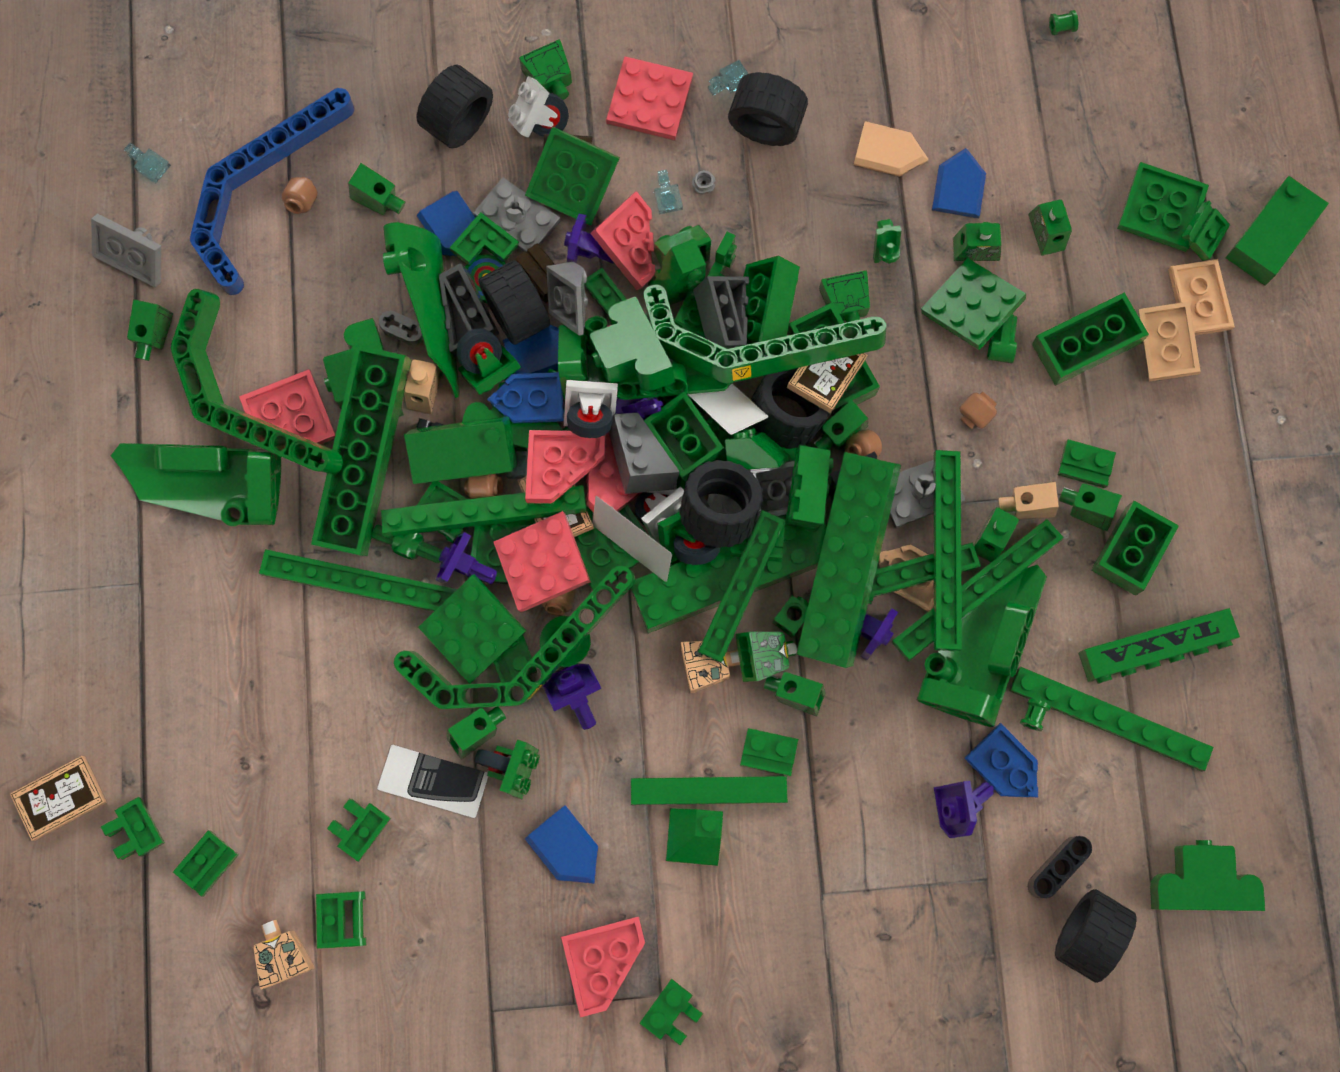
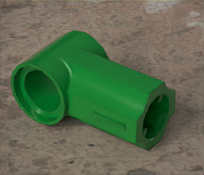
M1012 314L991 338L987 353L988 360L1010 364L1014 362L1017 342H1014L1017 316Z

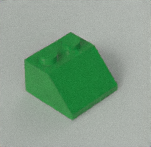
M700 225L694 227L687 226L677 234L660 237L657 242H654V253L661 268H663L661 262L671 247L694 238L704 261L710 259L712 240Z
M755 428L743 429L725 440L727 461L740 464L747 470L778 468L790 461V455L764 432H755Z

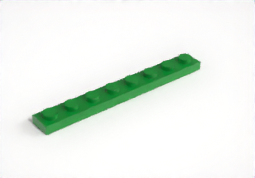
M935 450L933 453V478L936 484L934 489V650L961 651V451Z
M584 486L569 488L553 503H526V492L381 510L382 534L384 537L545 518L562 511L566 515L585 513L587 511Z
M1048 519L962 585V619L1063 540L1064 537ZM934 608L892 640V644L908 662L934 642Z
M265 549L259 570L261 576L429 611H435L457 590Z
M1021 666L1017 669L1009 690L1027 699L1042 701L1050 705L1053 710L1201 772L1206 771L1214 748Z

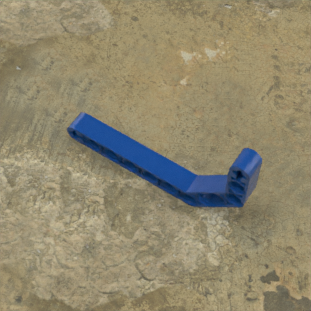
M336 88L208 168L190 235V242L227 294H239L244 288L243 279L219 246L232 191L349 118L354 112V105L346 89ZM321 114H326L322 118H317ZM300 127H305V129L297 131ZM285 139L283 143L277 144L279 140ZM260 152H265L262 156L257 157V154ZM239 165H244L243 168L236 169ZM224 177L221 182H216L218 178ZM219 199L213 221L205 223L210 203L213 200ZM209 240L206 245L200 246L201 242ZM216 259H222L219 264L212 265ZM227 273L232 278V281L229 283L224 277Z

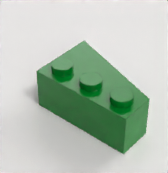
M694 238L670 248L661 262L663 265L662 270H656V279L651 280L648 286H662L666 291L669 305L685 300L688 294L694 293L693 289L705 279L706 263Z
M801 445L796 449L785 524L816 529L824 524L825 504L829 493L828 473H831L833 467V458H830L831 450Z

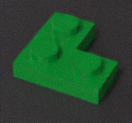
M480 212L450 246V251L467 265H470L485 248L504 263L518 247L519 241Z
M728 231L726 232L716 251L715 262L707 276L725 277L723 273L726 267L731 268L736 258V235Z

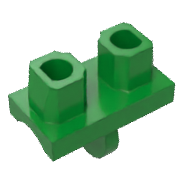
M891 219L877 222L873 251L874 263H879L882 260L890 264L896 262L900 257L902 231L900 225L893 226Z

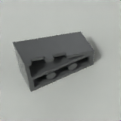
M461 263L439 275L443 306L445 307L446 328L448 329L450 341L449 349L452 354L457 356V345L460 339L473 329H485L492 332L495 336L500 334L468 270Z
M707 276L693 289L705 339L727 349L747 344L745 306L748 304L746 285L749 284V277Z
M639 413L614 414L609 436L625 494L674 490L680 471Z

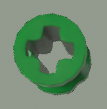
M1070 10L1069 13L1062 15L1050 14L1049 28L1052 35L1071 30V32L1078 30L1079 21L1075 10Z
M1028 699L1027 704L1029 707L1025 718L1021 719L1020 724L1031 730L1041 732L1043 730L1042 722L1044 716L1051 707L1042 701Z

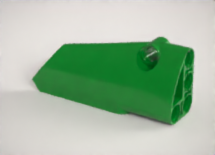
M399 222L388 223L383 227L385 249L387 251L383 253L385 271L387 275L402 273L418 319L428 356L445 374L452 386L455 398H458L460 387L456 356L449 349L450 341L448 329L446 328L445 307L443 306L439 275L444 272L441 241L434 233L424 228Z
M594 316L587 319L583 335L576 334L565 325H559L558 372L564 400L567 380L608 383L601 368H596L591 356L593 349L590 340L592 332L608 327L604 317ZM686 349L699 356L705 357V355L698 353L692 349ZM670 358L675 383L652 391L640 388L637 375L616 383L618 384L617 397L625 400L680 395L684 391L686 394L725 391L732 384L719 382Z
M120 443L110 455L128 479L140 501L221 520L228 526L275 524L281 487V456L265 449H236L219 445ZM232 507L239 510V519H235L231 515Z
M1038 564L1025 569L962 619L961 651L939 650L937 653L930 654L926 658L924 666L927 672L916 699L918 702L976 724L992 728L995 726L1009 679L1017 672L1047 576ZM944 663L943 668L935 672L937 665Z

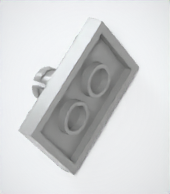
M504 177L473 212L475 218L480 212L518 240L519 245L517 248L523 252H526L536 243L541 246L561 222L560 217L536 200L525 196V192Z
M99 214L91 218L93 257L153 287L161 283V245L152 241L150 233L145 237L141 236L147 231L145 228L138 227L131 231Z
M933 460L900 472L889 515L895 529L934 514V489L936 484L933 478ZM961 491V503H963L965 498Z

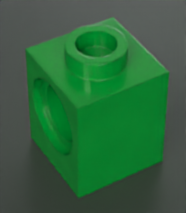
M792 595L776 615L772 624L793 638L805 621L809 603L800 596L795 598ZM796 609L800 613V619L797 621L790 620L787 616V611Z

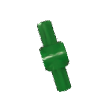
M379 524L372 531L373 539L391 545L392 551L399 556L410 560L417 559L419 556L435 563L441 562L438 559L443 549L425 543L423 536L419 533L384 537L382 526Z

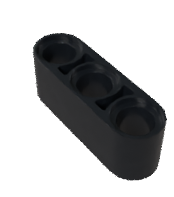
M1074 836L1066 839L1029 879L1027 887L1030 894L1035 898L1045 899L1055 895L1091 855L1092 844L1089 839L1084 836ZM1075 841L1082 845L1080 855H1076L1072 850V845ZM1058 860H1061L1065 865V871L1061 875L1055 871L1054 867ZM1040 879L1045 880L1048 886L1043 894L1037 889V883Z

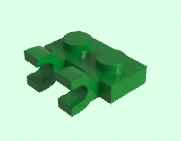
M140 797L114 810L118 818L101 826L104 835L109 837L116 835L124 828L130 841L113 849L117 859L121 858V860H124L135 851L138 856L142 857L165 843Z
M349 798L343 807L358 819L349 830L336 820H333L327 829L341 839L337 847L359 862L391 818L371 803L366 808H363L356 801Z
M671 979L640 1021V1024L660 1040L666 1033L672 1040L681 1045L687 1035L674 1026L673 1022L681 1011L696 1023L703 1013L689 1003L693 995Z

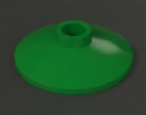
M570 616L556 617L544 626L540 635V649ZM572 628L567 629L564 633V639L567 638L572 643L576 639V632ZM590 633L560 667L574 666L587 656L591 646ZM550 648L547 651V659L552 663L555 662L559 657L557 649Z

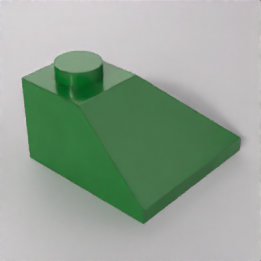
M670 808L666 861L718 866L723 811Z

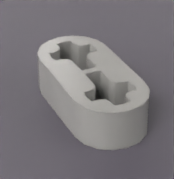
M386 311L380 316L379 325L385 334L412 346L422 342L423 336L417 321L395 311ZM392 319H394L395 323L399 326V328L394 325H390V327L387 328L388 326L386 324V321H391ZM414 328H416L418 335H412L411 338H409L408 332L404 329L413 331Z

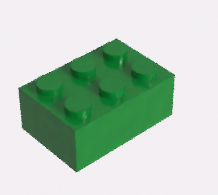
M685 391L663 406L660 412L654 413L644 420L680 471L679 474L685 482L690 473L696 467L703 465V463L715 460L727 461L725 447Z
M1136 501L1131 502L1125 507L1091 571L1131 594L1138 595L1148 585L1179 525Z

